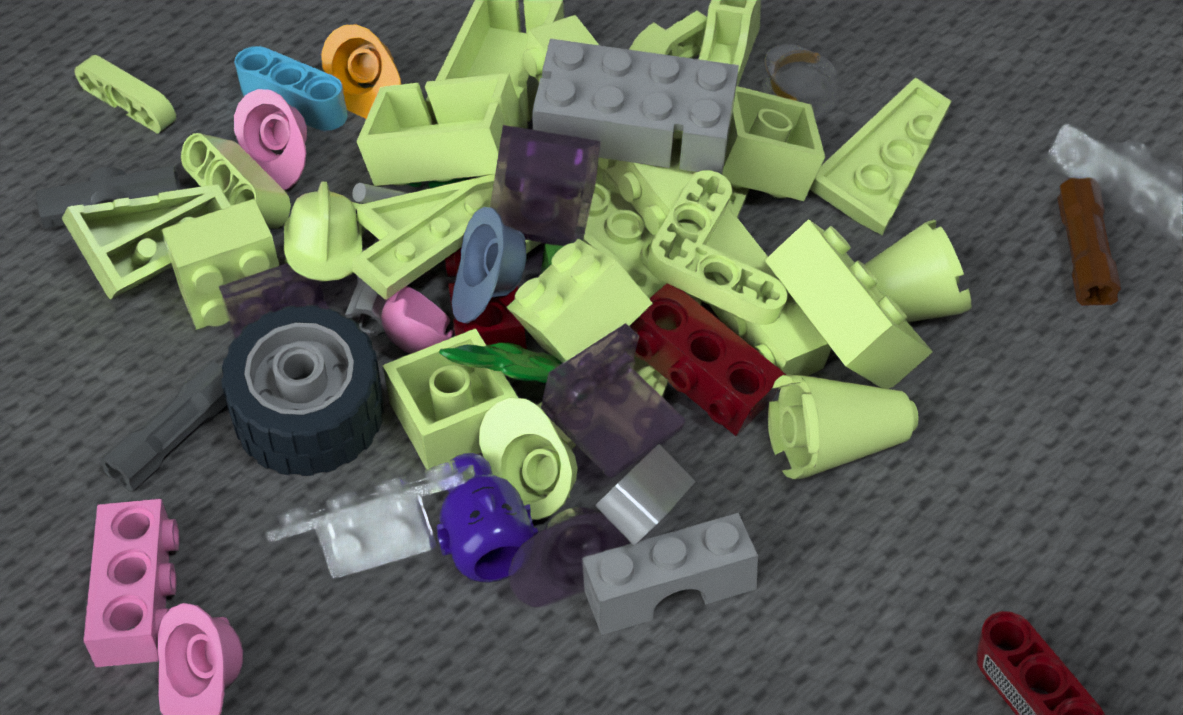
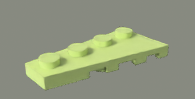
M914 78L821 165L810 190L856 222L883 235L949 110L951 100L919 79Z

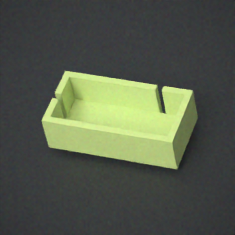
M475 0L435 80L509 72L524 116L515 143H512L514 147L512 154L517 153L527 130V121H531L533 116L532 111L539 82L535 77L529 75L523 62L529 29L564 19L563 0H523L526 33L521 32L518 0ZM427 96L425 101L433 124L436 125L438 122Z

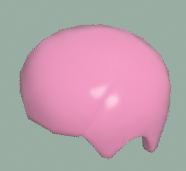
M409 286L404 287L388 298L383 306L381 322L384 331L390 341L406 353L412 354L450 339L454 334V331L450 330L445 335L450 322L448 315L424 295Z

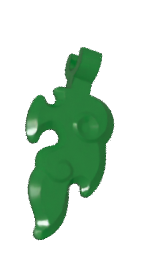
M496 343L485 346L467 344L455 348H443L439 351L442 356L451 362L469 367L501 371L510 378L523 381H539L558 385L571 382L575 376L571 368L553 355L543 352L535 353L512 343Z

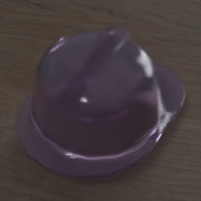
M585 507L567 508L556 514L546 525L545 530L523 543L513 556L508 573L510 587L520 601L532 607L547 606L585 591L583 557L631 543L603 513Z

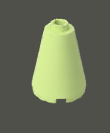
M934 219L925 222L864 264L878 280L875 286L884 296L890 297L900 307L907 317L905 319L907 322L962 314L972 308L969 289L959 292L957 286L960 282L959 276L964 275L961 264L948 236L941 226L936 228V220Z
M798 374L782 375L775 381L773 388H781L778 401H769L768 431L771 446L775 455L785 451L792 469L783 470L782 472L786 477L792 479L807 478L907 442L918 426L917 407L902 391Z

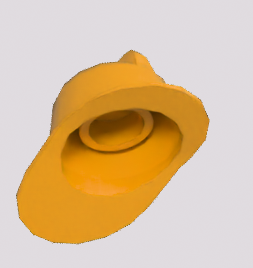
M357 24L343 25L332 31L325 40L321 53L324 72L335 76L341 81L347 110L367 119L380 87L401 85V78L389 48L371 30ZM358 82L369 83L375 86L363 88L358 85Z

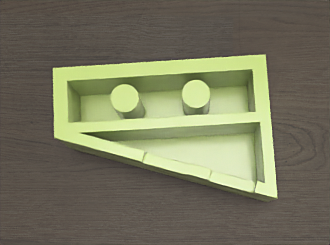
M219 184L162 192L158 195L135 199H116L113 202L95 205L69 206L62 220L106 295L111 300L173 267L161 229L230 207L231 205Z
M808 219L765 259L766 263L847 368L881 388L889 389L894 387L933 351L905 320L907 317L900 307L890 297L884 296L875 286L878 280L871 271L859 260L854 262L846 252L851 247L832 226L824 231Z

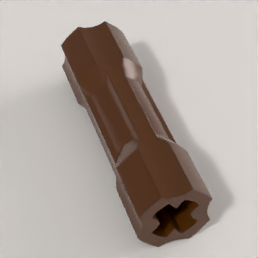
M1072 177L1060 185L1061 192L1057 199L1061 220L1066 226L1072 257V278L1076 299L1081 305H1112L1119 301L1117 295L1121 290L1117 265L1111 256L1103 218L1105 209L1100 185L1091 177L1082 179Z

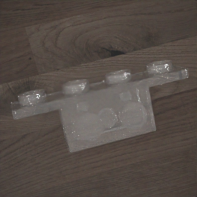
M1072 123L1063 124L1045 158V162L1069 178L1082 179L1091 177L1100 185L1104 200L1183 249V168L1169 162L1162 164L1150 157L1151 149L1140 142L1127 139L1125 142L1105 144Z
M454 460L424 470L426 478L407 483L405 476H399L375 485L376 494L358 498L355 490L326 500L328 508L310 513L308 505L288 510L277 515L279 524L265 532L267 542L270 543L315 529L332 580L431 551L437 545L421 497L465 484L476 475L473 464L457 469Z

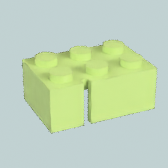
M509 72L428 81L425 89L438 122L436 125L433 124L419 83L380 87L356 141L374 186L392 184L402 186L413 182L433 180L445 182L454 178L505 174L514 149L512 143H515L524 116Z

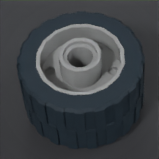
M293 305L261 315V318L253 323H249L242 329V333L233 339L228 347L227 357L224 358L222 364V388L237 439L241 440L245 452L250 457H254L258 464L266 469L270 468L278 471V474L313 476L316 473H327L336 470L337 467L345 463L349 464L373 443V438L379 432L382 424L381 415L384 413L378 361L371 339L366 332L359 328L357 322L331 308L324 309L316 305L295 307Z

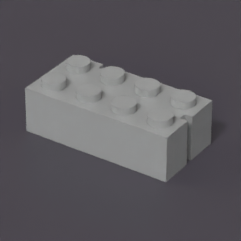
M550 39L542 69V78H540L532 111L533 148L670 168L674 130L683 131L679 169L695 172L711 170L722 174L735 101L739 65Z

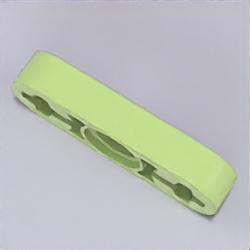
M92 55L75 68L76 78L84 90L114 108L120 106L129 112L126 114L127 116L157 134L176 121L175 110L162 93L100 56Z

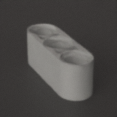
M659 443L595 506L634 546L665 517L696 481Z

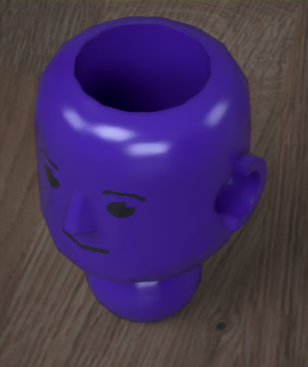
M464 453L456 456L446 465L443 474V481L449 493L441 507L439 515L441 524H437L436 527L441 552L444 556L451 554L458 571L470 580L488 583L507 579L521 571L532 559L535 551V535H538V529L534 528L532 524L530 504H523L519 492L508 480L493 475L490 463L481 455Z

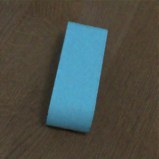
M261 46L243 49L235 57L234 63L243 96L257 89L272 90L281 95L289 105L295 107L304 117L306 125L323 131L333 130L346 122L348 113L341 81L335 76Z

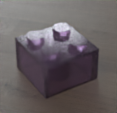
M503 125L490 208H494L499 213L504 225L524 234L525 240L560 246L574 243L577 239L583 241L596 185L600 141Z

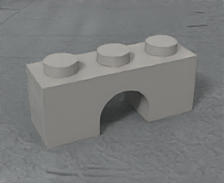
M739 513L637 542L634 546L628 544L582 558L585 593L601 635L654 620L653 613L657 604L665 597L681 590H699L705 604L757 589L758 554Z

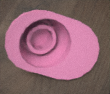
M257 89L246 94L238 103L234 115V132L238 143L284 191L288 190L300 179L305 167L307 126L304 117L295 107L289 105L281 95L272 90ZM271 149L283 150L284 152L276 155Z
M188 603L172 607L162 618L158 631V696L160 711L163 715H220L223 706L224 690L238 677L243 665V649L240 638L225 617L213 618L199 606Z

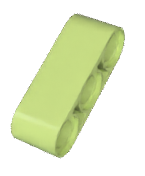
M193 133L186 139L181 151L182 165L201 187L219 184L231 206L255 199L268 228L278 229L285 224L290 214L291 204L289 196L238 143L201 133Z

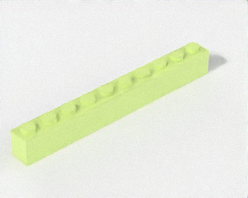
M573 15L529 29L526 50L523 53L524 66L529 75L535 77L540 82L550 39L592 45L599 44L578 17ZM674 138L670 168L595 157L597 164L600 168L606 169L618 185L622 197L632 203L643 218L646 228L653 235H656L690 178L697 173L695 171L679 169L681 147ZM706 192L704 196H701L699 203L706 206L712 194ZM727 206L724 215L706 246L778 279L765 261L768 257ZM689 219L678 221L679 225L685 230L691 232L702 230L695 221ZM673 245L669 254L671 260L679 255L681 248ZM704 273L706 279L713 284L725 285L729 283L727 278L721 273ZM738 285L736 291L741 293L743 287ZM787 289V299L781 315L774 323L769 325L751 323L702 300L704 303L709 304L722 323L786 375L798 374L809 376L824 368L832 348ZM759 296L757 300L765 303L767 299Z

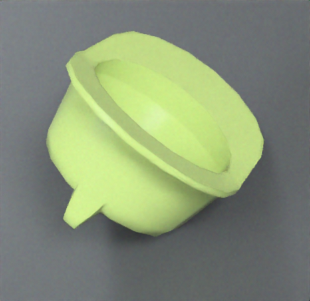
M321 181L318 191L309 192L297 198L291 215L286 219L284 225V254L287 263L296 273L309 279L320 281L340 280L353 274V258L363 252L361 228L356 220V209L352 201L341 194L330 192L327 182Z
M513 397L495 403L485 414L480 426L479 445L483 457L490 463L493 475L508 480L519 492L523 504H530L531 519L540 520L552 516L565 504L566 499L570 498L569 493L576 482L578 467L574 453L568 444L560 439L551 420L540 406L527 399Z

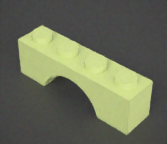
M711 0L708 8L705 36L699 60L739 65L736 86L739 85L760 29L761 0Z

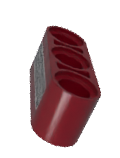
M1000 611L990 615L985 620L976 653L977 665L1016 715H1105L1098 703L1024 617L1014 612ZM997 646H1005L1012 649V651L1003 650ZM1031 688H1040L1048 694L1034 692Z

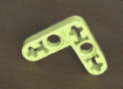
M711 170L697 172L688 181L654 237L646 262L648 270L659 280L751 323L758 325L774 323L780 317L786 303L787 291L785 286L775 277L706 246L726 211L732 193V186L728 179L718 172ZM706 192L712 194L706 206L699 203L701 196H704ZM682 219L695 221L702 230L697 232L685 230L679 225L678 221ZM673 245L681 248L679 255L673 260L667 259ZM704 273H721L727 278L729 283L725 285L713 284L706 279ZM738 285L743 287L741 293L736 291ZM759 296L765 297L767 300L765 303L758 301L757 299L759 298Z

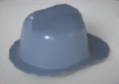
M483 207L476 211L469 220L463 237L461 261L453 290L452 309L457 321L466 324L475 320L485 310L492 297L506 296L513 291L520 282L525 269L526 245L524 234L504 225L501 216L494 208Z

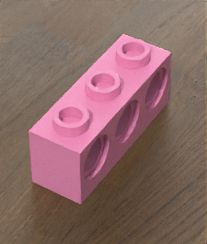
M162 499L97 505L84 643L95 667L159 661L158 631L162 618L170 610L166 608V596L175 595L176 572L173 563H169V553L179 549L176 519H168Z

